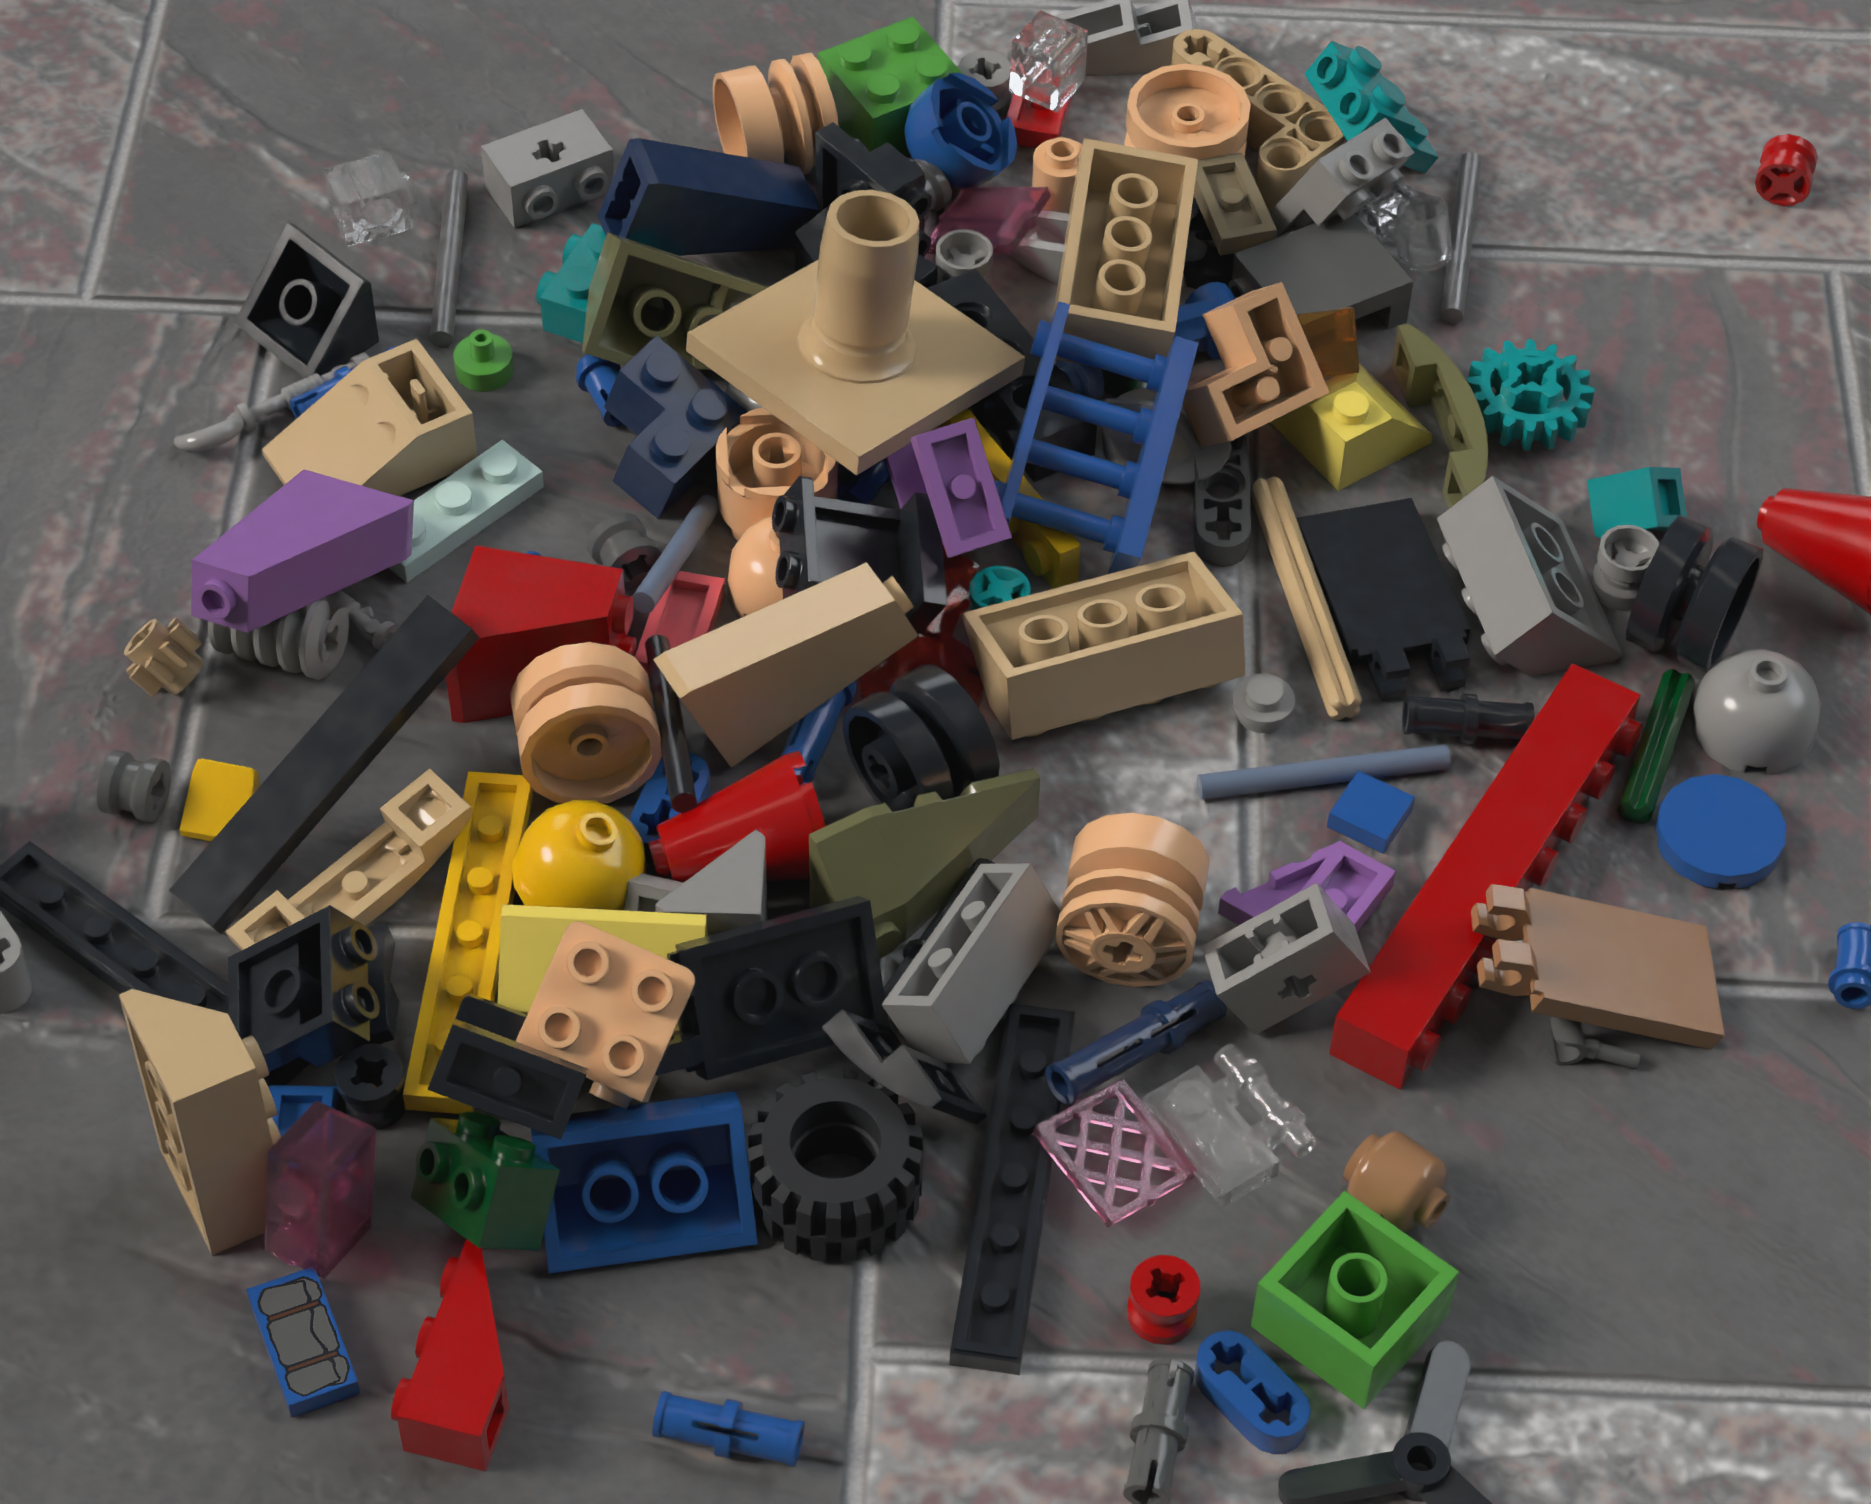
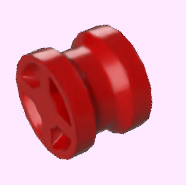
M1791 134L1778 135L1770 139L1763 147L1760 159L1761 166L1758 168L1755 180L1756 190L1759 195L1771 204L1779 206H1793L1803 202L1810 194L1813 182L1812 175L1815 172L1818 160L1815 147L1801 136Z
M1157 1255L1146 1258L1136 1266L1130 1279L1127 1319L1132 1330L1141 1339L1153 1344L1169 1345L1183 1340L1191 1333L1196 1324L1197 1304L1200 1298V1279L1196 1270L1185 1260L1172 1255ZM1157 1291L1173 1293L1176 1297L1172 1299L1161 1297Z

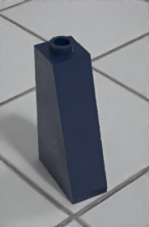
M634 138L629 139L598 213V219L605 236L609 232L678 256L795 248V232L806 219L813 218L818 214L819 205L817 196L809 188L800 166Z

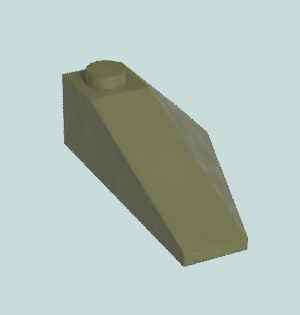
M607 232L589 287L582 352L625 366L657 335L697 370L710 369L686 351L687 332L765 290L768 286Z
M1033 768L973 782L963 790L960 796L942 800L934 791L918 795L914 803L915 807L892 812L886 803L866 807L809 834L810 909L856 896L870 900L879 958L887 956L899 944L907 941L939 911L940 907L947 901L976 859L984 858L990 861L994 859L1038 817L1040 776Z

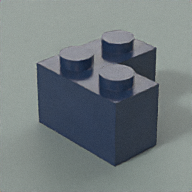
M656 335L619 370L604 405L607 411L637 435L628 445L612 481L659 519L716 462V444L720 434L726 427L728 433L739 425L740 416L748 411Z

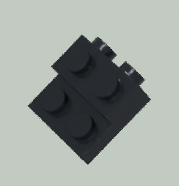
M834 122L816 131V196L819 205L818 213L839 196L852 191L876 190L891 193L905 200L916 210L919 219L918 254L925 257L931 247V238L924 232V216L932 205V196L925 191V172L919 164L911 158H906L888 142L869 152L859 139L849 136Z
M329 905L228 957L229 1017L241 1040L251 1035L255 1038L265 1059L268 1072L299 1057L320 1067L370 1042L369 1021L378 1016L380 1008L377 995L368 984L367 963L374 960L377 956V944L373 934L365 925Z

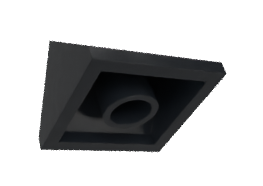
M287 223L234 323L303 378H307L315 373L321 376L332 371L336 366L345 365L350 361L351 357L366 351L379 342L372 286L367 279L295 224Z

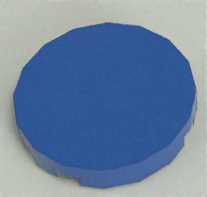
M1711 774L1691 777L1668 792L1660 804L1656 818L1657 846L1662 858L1679 875L1701 886L1717 889L1719 883H1736L1735 889L1752 886L1771 874L1781 859L1785 847L1786 823L1779 806L1762 789L1736 777Z

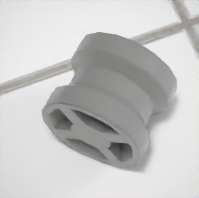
M989 50L975 51L963 57L958 65L960 71L966 76L975 78L992 91L999 100L992 107L999 117L1003 116L1009 110L1012 97L1009 87L1013 74L1011 62L1002 54Z

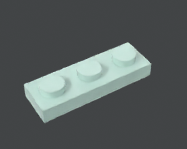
M501 440L414 500L412 555L406 560L389 567V569L406 583L544 488L542 470L504 440Z

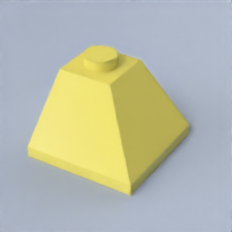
M1361 364L1326 380L1325 383L1329 393L1270 422L1338 491L1431 444L1433 436Z

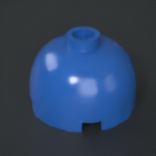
M950 73L944 79L939 78L933 82L911 104L904 132L907 148L912 159L926 161L941 169L948 179L951 189L978 187L990 181L1014 161L1017 150L1015 129L1009 116L1001 121L998 113L992 107L999 100L991 90L975 78L961 73Z

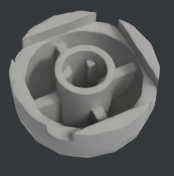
M1742 649L1716 662L1703 677L1698 686L1693 704L1692 715L1694 724L1692 731L1695 740L1707 755L1731 770L1744 773L1746 765L1753 767H1767L1765 774H1779L1799 765L1812 750L1821 715V701L1812 677L1799 662L1783 653L1768 649Z

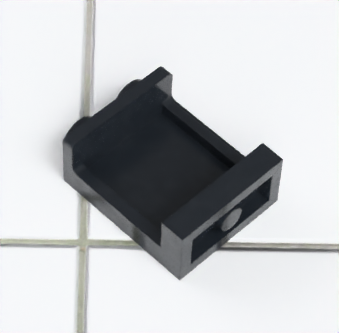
M799 476L786 493L777 498L772 512V527L774 532L779 533L780 556L776 565L775 579L777 586L783 590V599L867 562L882 583L892 576L907 595L914 608L905 613V616L916 633H922L947 606L942 538L928 494L915 492L899 510L814 496L813 479L811 477Z
M466 994L454 1019L427 1090L561 1140L587 1075L588 1068L516 1042L527 1017L526 1014L479 996Z

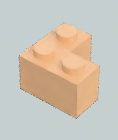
M1282 282L1250 291L1202 314L1226 369L1186 389L1182 406L1201 448L1232 441L1329 393Z

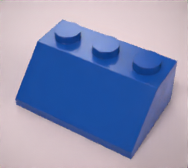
M735 1091L631 1105L627 1109L616 1107L571 1113L561 1140L531 1129L532 1143L536 1145L535 1153L560 1170L544 1230L549 1273L758 1244L742 1107Z

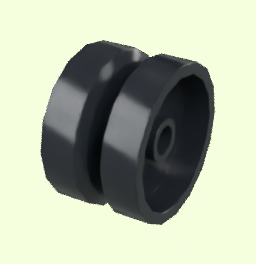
M1678 516L1661 540L1642 579L1629 616L1626 640L1653 652H1659L1670 644L1679 631L1676 642L1678 662L1707 673L1721 659L1738 627L1756 583L1763 560L1764 549L1738 538L1730 537L1721 543L1710 559L1713 548L1712 529L1686 517Z
M920 665L896 679L889 688V692H874L850 706L843 715L842 732L846 748L860 780L878 805L886 803L892 812L915 807L914 803L918 795L936 791L942 800L960 796L963 790L973 782L999 777L1000 761L995 740L984 716L968 692L950 674L935 665Z

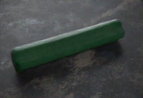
M1669 669L1662 674L1617 809L1620 817L1624 820H1633L1638 824H1645L1652 818L1693 694L1695 680L1689 673H1680L1675 669Z

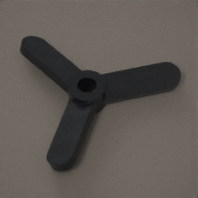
M1446 1340L1439 1342L1429 1350L1405 1434L1396 1443L1393 1451L1289 1470L1282 1474L1278 1481L1280 1501L1283 1504H1338L1398 1493L1408 1500L1424 1501L1426 1504H1492L1451 1466V1456L1448 1450L1471 1367L1470 1358L1465 1349L1456 1342ZM1415 1462L1422 1463L1430 1470L1418 1471L1409 1464Z

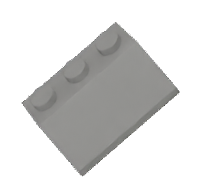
M1493 475L1437 518L1446 539V543L1443 544V551L1449 562L1459 571L1465 584V588L1462 589V596L1472 612L1479 617L1485 632L1481 636L1482 644L1497 663L1501 665L1508 663L1529 676H1536L1568 670L1572 663L1580 667L1614 662L1623 655L1561 518Z

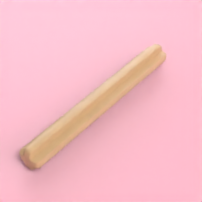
M1275 476L1267 480L1259 478L1252 485L1251 500L1326 711L1332 719L1337 721L1345 717L1353 718L1360 712L1359 705L1362 698L1283 482Z

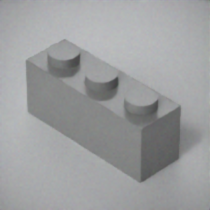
M1030 863L980 864L882 1003L883 1008L912 1049L946 1063L970 1064L985 1046L986 1039L1009 1005L1015 1002L1018 992L1034 968L1048 953L1050 945L1056 937L1057 923L1061 911Z

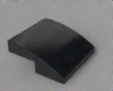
M843 1009L822 1026L833 1042L854 1064L889 1090L913 1102L974 1124H979L987 1117L950 1064L902 1045L891 1029Z

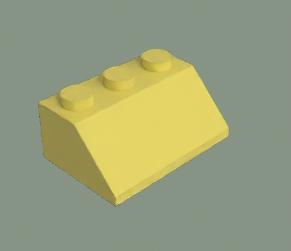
M502 904L498 1004L526 1015L528 1014L567 926L573 922H584L668 959L667 953L676 951L675 944L708 936L707 915ZM677 1024V1026H676V1028H675V1031H679V1025H678V1024Z

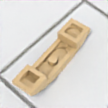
M429 768L380 808L385 821L381 826L288 900L278 890L226 930L229 939L242 951L329 905L365 926L401 898L442 856L472 816L471 806Z

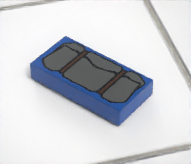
M315 1266L246 1289L252 1312L291 1418L360 1394L356 1374Z

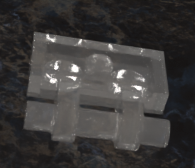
M1233 1043L1221 1048L1213 1059L1215 1064L1226 1075L1225 1078L1214 1084L1197 1065L1143 1096L1141 1110L1222 1208L1278 1176L1280 1161L1273 1154L1272 1149L1284 1143L1296 1158H1302L1309 1154L1317 1145V1139L1304 1125L1306 1116L1293 1101H1283L1268 1084L1269 1074L1257 1059L1253 1057L1246 1058ZM1246 1100L1263 1118L1262 1121L1252 1127L1234 1108Z

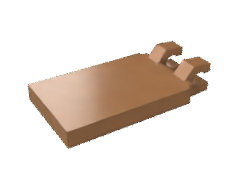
M1491 884L1485 891L1487 905L1476 903L1472 907L1473 932L1498 938L1492 946L1493 959L1483 957L1477 964L1479 987L1511 996L1530 995L1531 1010L1534 1013L1711 1050L1725 1036L1707 926L1529 888L1527 892H1524L1522 888Z

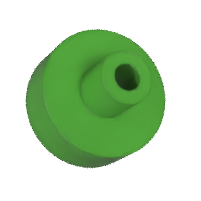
M479 329L472 332L469 337L459 342L454 350L456 378L461 385L470 390L478 392L493 391L506 385L513 376L514 365L510 344L502 337L494 335L488 330Z

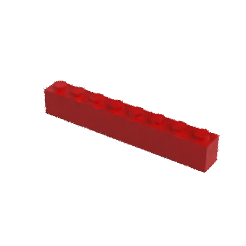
M1573 663L1570 665L1370 964V973L1360 979L1336 1015L1329 1055L1399 1090L1402 1089L1415 1068L1422 1072L1428 1068L1440 1045L1441 1035L1437 1034L1445 1021L1455 1024L1466 1008L1472 992L1468 985L1475 974L1478 975L1477 964L1483 957L1493 959L1492 946L1498 938L1473 932L1472 907L1476 903L1487 905L1485 891L1491 884L1522 888L1524 892L1532 888L1533 884L1540 887L1545 886L1559 858V852L1555 850L1562 840L1572 843L1577 837L1588 811L1584 806L1590 797L1600 800L1604 795L1615 771V765L1612 762L1617 754L1626 758L1634 748L1642 729V723L1634 720L1641 694Z

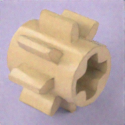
M174 618L167 627L162 625L157 619H152L133 636L125 648L124 655L134 662L126 672L130 675L129 678L151 697L161 687L166 689L171 695H176L190 684L203 666L204 660L194 652L202 642L193 631L177 618Z

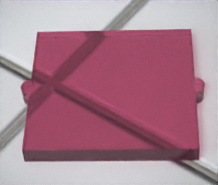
M971 187L962 189L947 213L939 216L940 223L930 236L931 247L928 254H936V244L939 239L948 232L958 229L973 230L986 236L993 246V254H1013L1028 230L1037 225L1036 218L1051 197L1048 187Z

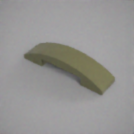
M1411 324L1398 325L1391 366L1408 407L1431 404L1450 451L1442 491L1447 506L1450 509L1485 480L1488 463V442L1484 419L1470 385L1450 357L1435 342Z

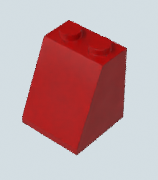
M475 545L451 613L471 627L480 638L446 676L451 720L468 723L513 715L510 692L518 674L536 657L557 647L592 642L616 646L635 657L637 641L635 637L628 636L633 617L634 599L632 596L625 595L623 569Z

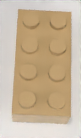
M1084 138L1073 187L1054 307L1055 313L1059 301L1070 304L1063 333L1153 360L1156 354L1167 356L1176 331L1198 159ZM1058 356L1055 358L1056 360L1078 363Z

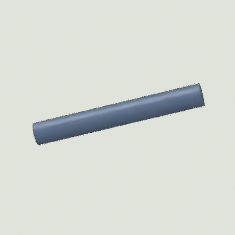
M703 495L699 497L633 594L634 608L639 612L650 613L654 610L718 514V501L713 496Z

